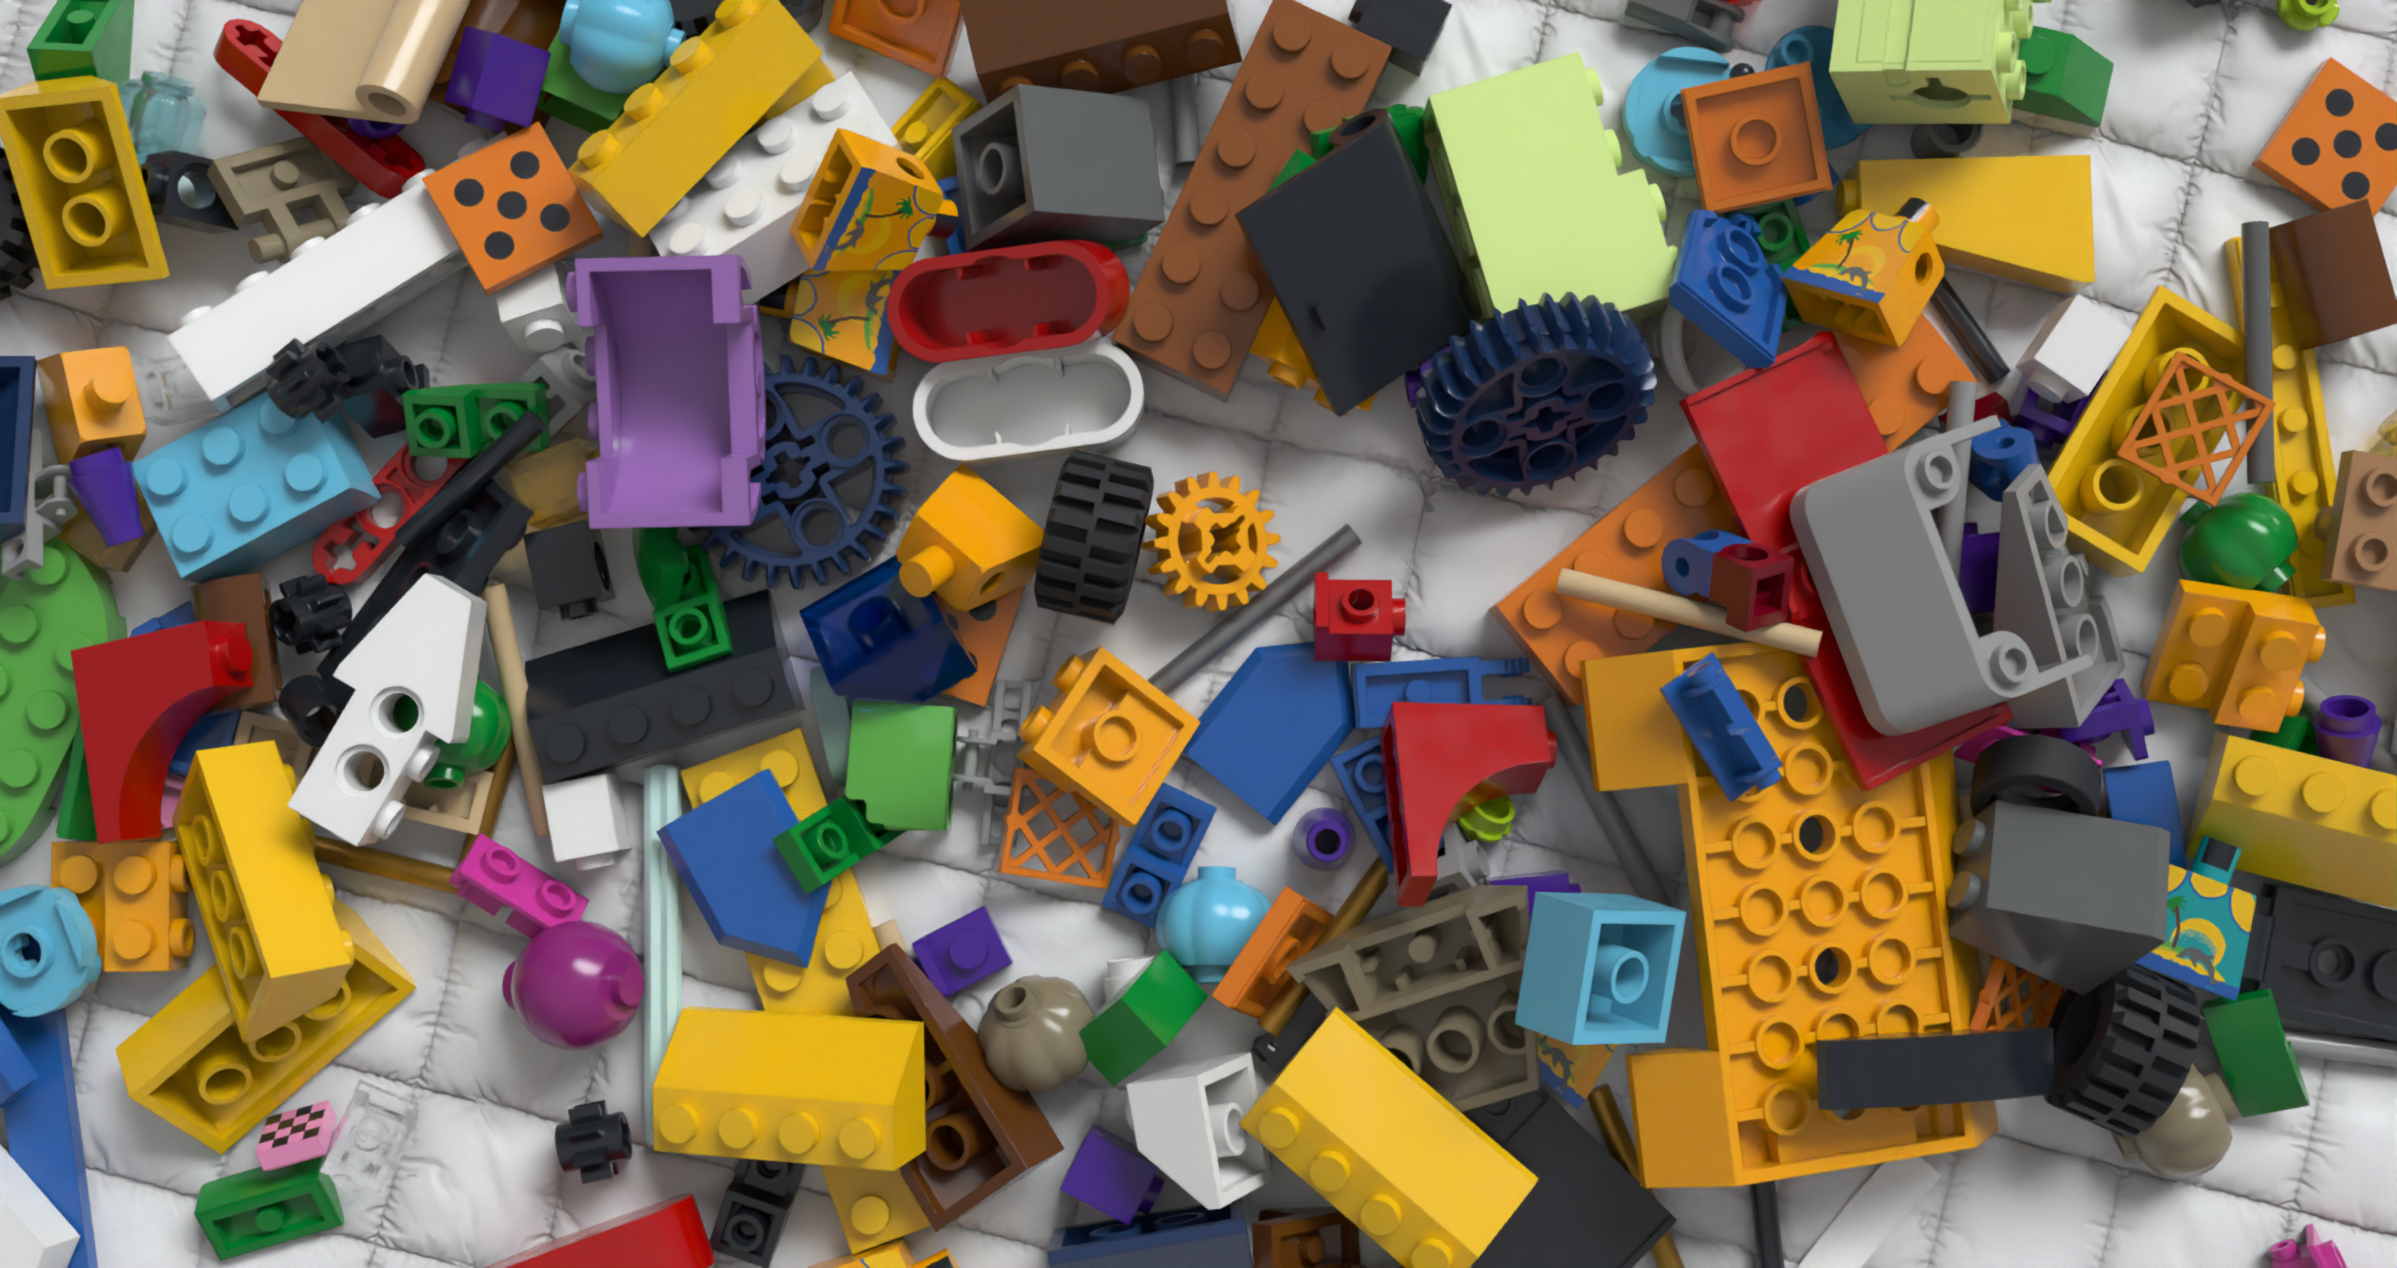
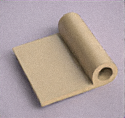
M303 0L256 100L262 108L396 124H412L418 121L471 0Z

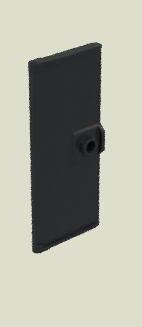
M1311 991L1277 1038L1267 1031L1263 1036L1255 1038L1253 1047L1250 1050L1278 1074L1327 1018L1325 1014L1328 1010ZM1539 1086L1538 1090L1461 1112L1539 1178L1535 1186L1484 1252L1471 1265L1472 1268H1633L1677 1221L1644 1187H1640V1183L1541 1086Z

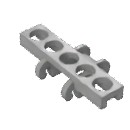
M35 427L32 428L26 530L2 543V575L17 582L24 579V569L31 567L39 570L43 567V543L61 533L62 524L78 514L77 502L68 498V488L70 486L66 481L72 479L68 465H52L43 470L42 431ZM49 495H53L52 499L35 507V498L43 500Z
M997 679L993 724L989 739L978 738L979 730L969 729L968 737L957 736L958 742L966 744L962 775H954L953 781L964 782L963 790H972L973 783L985 784L980 844L1001 846L1002 839L991 835L992 817L996 814L1005 815L1008 807H1001L995 804L994 794L1010 795L1011 786L997 784L1006 782L1012 785L1013 774L1008 776L1000 774L995 767V759L1003 751H1011L1017 755L1026 742L1017 733L1001 732V726L1003 721L1013 719L1019 722L1020 729L1022 723L1030 714L1033 683ZM1009 688H1018L1022 691L1021 710L1012 713L1004 709L1005 691ZM1002 740L1017 741V742L1014 743V744H1007V743H1004ZM979 745L991 746L988 777L976 776ZM1018 758L1019 768H1024L1025 762ZM1021 788L1020 800L1018 805L1019 813L1021 805V796L1034 797L1033 793L1029 788ZM1018 829L1014 831L1011 847H1016Z

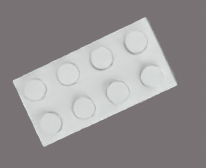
M852 71L834 82L822 86L813 95L781 115L766 121L760 128L737 141L648 232L660 256H741L748 267L752 279V289L741 290L744 305L754 304L810 269L809 263L789 230L837 128L852 131L903 151Z

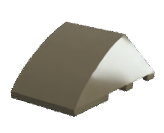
M1476 885L1428 901L1424 907H1410L1361 923L1288 963L1285 967L1299 984L1303 981L1328 1010L1325 1014L1326 1017L1337 1006L1460 1112L1538 1090L1540 1086L1537 1032L1515 1024L1530 931L1528 885Z

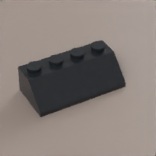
M767 588L723 602L731 637L732 654L674 673L668 670L655 622L525 661V674L528 683L526 692L527 723L545 784L575 780L806 710L770 589Z

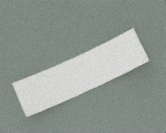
M1921 1157L1884 1162L1836 1216L1797 1268H1862L1894 1227L1943 1175Z

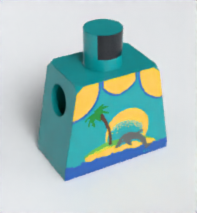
M2203 836L2190 871L2169 864L2166 942L2134 963L2236 1001L2240 990L2256 904L2255 895L2229 886L2242 849Z

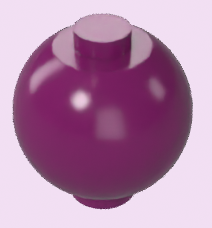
M578 920L556 924L536 935L525 946L518 959L512 962L506 969L502 982V991L507 1005L516 1011L522 1024L534 1037L558 1049L582 1051L610 1042L629 1026L642 1000L644 979L636 953L621 935L602 924Z

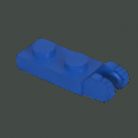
M1480 656L1351 665L1355 729L1382 727L1392 702L1532 705V698H1525L1523 695L1503 696L1500 700L1483 701L1481 676L1485 675L1516 677L1521 676L1523 673L1530 672L1529 658L1480 661Z

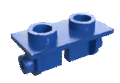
M1713 652L1703 657L1659 689L1729 802H1733L1753 786H1756L1758 790H1763L1781 779L1782 776L1778 768L1783 765Z

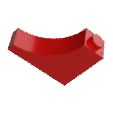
M203 620L71 650L98 845L143 842L162 838L161 803L163 788L169 766L180 742L190 727L214 704L233 693L254 687L251 672L252 648L246 638L244 623Z
M1392 702L1379 737L1398 906L1424 907L1438 877L1437 857L1440 838L1462 815L1476 806L1497 798L1516 794L1536 793L1547 769H1553L1557 759L1556 735L1554 731H1547L1543 706Z

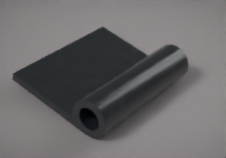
M1386 109L1366 111L1343 122L1329 135L1328 141L1333 149L1331 152L1234 215L1333 412L1340 417L1442 347L1450 346L1449 338L1451 335L1467 336L1471 332L1470 321L1478 322L1482 316V310L1393 120Z

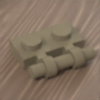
M305 136L213 160L206 173L238 228L261 221L268 232V235L251 239L248 243L250 255L257 264H263L276 259L283 264L292 261L290 256L296 248L315 237H324L326 240L346 228L348 218L360 209L349 211L342 198L352 195L358 184L356 178ZM312 207L319 220L298 226L291 213Z

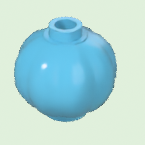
M567 0L559 29V43L571 47L570 63L579 76L595 89L620 95L633 93L644 84L653 83L661 72L664 71L665 67L671 65V55L686 40V32L675 29L674 15L669 0Z
M1225 866L1198 867V879H1193L1181 885L1180 888L1164 899L1157 912L1155 924L1156 941L1160 951L1165 949L1183 969H1190V977L1197 984L1219 985L1272 905L1260 890L1241 880H1236V868Z

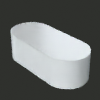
M1093 341L1061 348L943 362L930 370L920 382L913 400V419L920 437L938 457L956 466L964 463L968 467H981L1070 455L1074 449L1084 452H1095L1116 447L1126 441L1139 426L1145 408V394L1140 372L1132 359L1125 352L1111 344Z

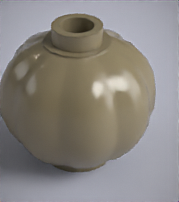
M1024 976L994 994L988 1003L987 1011L982 1016L978 1025V1043L985 1054L988 1068L1004 1086L1015 1091H1032L1040 1094L1050 1093L1075 1080L1087 1067L1089 1060L1087 1059V1053L1079 1031L1093 1017L1094 1012L1089 1007L1085 995L1073 982L1056 976Z
M2192 1063L2178 1095L2163 1116L2159 1117L2152 1127L2145 1132L2141 1131L2137 1136L2133 1137L2121 1136L2112 1131L2110 1132L2118 1149L2127 1161L2138 1157L2160 1175L2170 1178L2188 1179L2212 1170L2223 1159L2233 1139L2228 1124L2238 1120L2239 1115L2227 1088L2215 1072L2202 1076Z

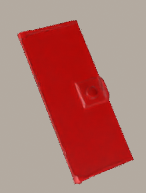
M1820 330L1812 339L1776 356L1775 363L1769 368H1750L1697 392L1678 403L1689 422L1741 536L1795 558L1787 620L1782 622L1823 632L1816 658L1799 653L1797 655L1858 783L1857 785L1860 791L1863 792L1884 784L1980 733L1990 731L1998 726H2005L2014 716L2007 701L1900 736L1881 734L1866 719L1790 520V504L1793 496L1800 488L1886 455L1889 451L1833 331Z

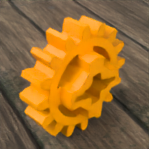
M1208 472L1197 475L1196 480L1191 476L1174 482L1176 493L1170 491L1159 494L1156 498L1158 505L1164 513L1146 516L1144 522L1150 528L1156 530L1155 539L1142 543L1143 550L1157 552L1158 561L1153 563L1148 569L1149 574L1158 575L1165 573L1169 579L1162 593L1166 596H1172L1184 591L1183 607L1186 609L1199 608L1204 604L1208 613L1226 610L1227 603L1230 607L1249 603L1248 592L1262 591L1268 586L1260 575V570L1274 569L1278 565L1276 559L1266 554L1267 546L1280 542V535L1266 533L1264 525L1275 516L1273 510L1258 512L1255 504L1261 492L1256 488L1240 494V477L1236 475L1222 478L1219 482L1216 472ZM1199 501H1211L1222 505V507L1212 512L1207 506L1199 508L1196 503ZM1213 574L1216 578L1224 576L1227 581L1222 584H1211L1201 579L1204 575Z

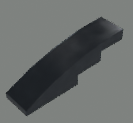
M2029 1026L1998 1030L1962 1029L1932 1033L1896 1032L1816 1040L1818 1109L1838 1110L1952 1104L2055 1094L2053 1028Z

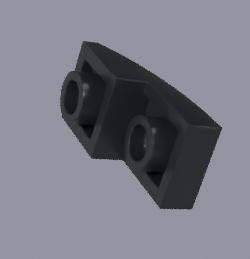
M740 1158L733 1181L726 1189L710 1238L712 1250L763 1268H769L795 1202L807 1164Z

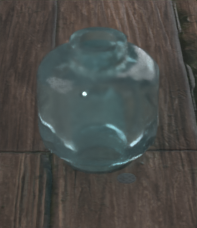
M144 70L141 78L127 80L121 86L119 95L139 165L147 161V156L169 150L195 155L207 112L202 99L194 94L196 86L191 82L166 73Z

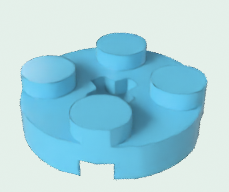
M1679 47L1659 55L1657 59L1647 63L1629 85L1623 101L1622 123L1624 133L1630 142V151L1639 162L1648 164L1654 170L1665 175L1680 178L1696 177L1687 128L1679 126V120L1671 116L1670 107L1674 108L1680 105L1682 101L1680 89L1729 79L1731 69L1728 67L1730 63L1726 59L1704 48Z
M39 884L1 891L0 1003L10 1010L17 1011L12 1014L21 1017L39 1016L69 1006L81 996L87 985L97 980L102 969L101 958L97 953V939L93 925L87 913L79 904L76 894L68 888H51ZM27 934L32 935L40 945L41 958L39 963L35 959L25 960L23 957L22 949L29 945Z

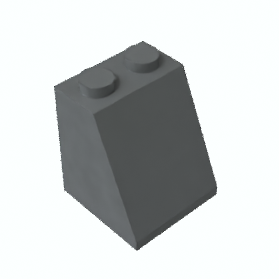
M1018 84L952 128L967 251L976 252L1073 239H1087L1098 243L1130 241L1165 222L1163 209L1164 192L1160 186L1155 150L1156 132L1152 125L1149 98Z
M2000 800L1994 801L1974 818L1966 819L1958 828L1953 840V851L1957 854L1955 875L1947 896V903L1951 907L1949 936L2083 996L2166 942L2170 854L2169 831L2155 826Z

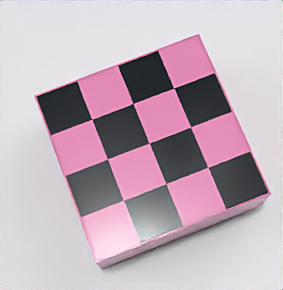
M329 1100L267 1117L255 1152L263 1171H271L325 1156L337 1119Z

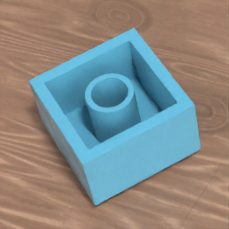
M1536 892L1515 1024L1571 1045L1665 1043L1686 911L1629 894Z

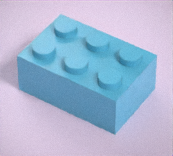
M268 391L133 463L134 476L181 579L199 584L214 579L243 575L325 531L330 525L348 516H353L357 511L361 512L382 500L377 487L372 482L373 478L341 410L324 423L317 419L313 412L303 419H293L284 414L273 403Z

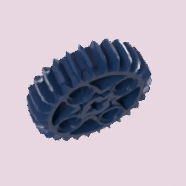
M1570 291L1566 292L1559 302H1554L1552 296L1545 292L1542 294L1538 304L1528 306L1526 301L1518 298L1516 309L1502 314L1494 307L1493 319L1482 325L1474 320L1470 321L1471 332L1467 336L1451 335L1449 338L1451 351L1436 352L1433 355L1435 369L1425 370L1421 374L1423 387L1419 388L1415 393L1418 406L1415 414L1422 439L1430 458L1432 457L1434 464L1438 465L1445 478L1455 479L1462 489L1474 486L1479 495H1486L1495 488L1501 497H1507L1513 488H1519L1525 496H1529L1534 486L1544 484L1546 488L1552 491L1554 481L1569 477L1575 482L1576 472L1586 467L1597 471L1598 459L1605 454L1617 456L1619 451L1617 443L1620 440L1632 441L1635 438L1634 425L1643 424L1648 420L1646 407L1652 406L1656 401L1653 389L1658 381L1655 375L1654 363L1651 359L1652 355L1643 336H1640L1635 323L1631 321L1628 314L1621 313L1612 302H1606L1602 305L1595 295H1588L1580 302L1577 296Z
M782 355L779 373L773 374L768 364L764 361L766 402H771L775 405L777 420L774 426L766 432L765 449L768 450L765 452L764 464H760L751 470L750 483H761L762 489L754 521L751 525L694 526L686 528L692 533L709 530L711 534L700 545L703 552L713 553L722 546L726 549L719 562L721 568L728 571L734 568L740 560L745 561L741 575L742 580L752 583L759 575L761 569H765L766 585L768 588L775 590L779 588L783 573L789 574L793 590L803 591L806 573L812 572L817 584L821 587H826L829 585V572L827 568L835 566L843 576L848 578L853 574L850 562L847 559L851 555L855 554L868 563L873 561L871 552L865 545L870 538L884 544L889 543L890 538L879 525L883 519L901 522L903 517L890 507L889 503L891 498L909 497L907 489L893 482L894 476L909 473L911 465L904 461L893 460L892 453L906 448L907 442L901 436L886 437L885 432L894 427L898 420L893 413L875 417L873 413L879 409L884 400L878 392L868 395L862 401L858 398L865 385V381L861 377L855 375L843 387L840 385L843 374L840 365L832 363L824 377L819 376V363L814 357L808 356L803 365L802 372H796L792 358L788 355ZM806 394L827 400L842 410L832 413L803 429L792 407L783 395ZM847 427L861 429L864 435V446L860 453L849 459L838 458L833 450V440L836 434ZM792 434L795 439H797L799 442L808 447L803 448L796 442L786 441L790 438ZM789 459L800 466H807L799 472V478L802 483L795 488L785 481L779 482V479L786 474V468L783 464ZM872 466L870 494L861 515L853 523L852 517L835 487L868 470ZM822 489L827 499L815 497ZM781 498L787 503L801 505H799L793 512L790 507L775 500ZM823 512L833 513L838 522V533L835 539L823 546L813 545L807 533L811 519ZM781 517L793 541L800 548L801 553H779L766 550L749 542L742 536L755 532Z

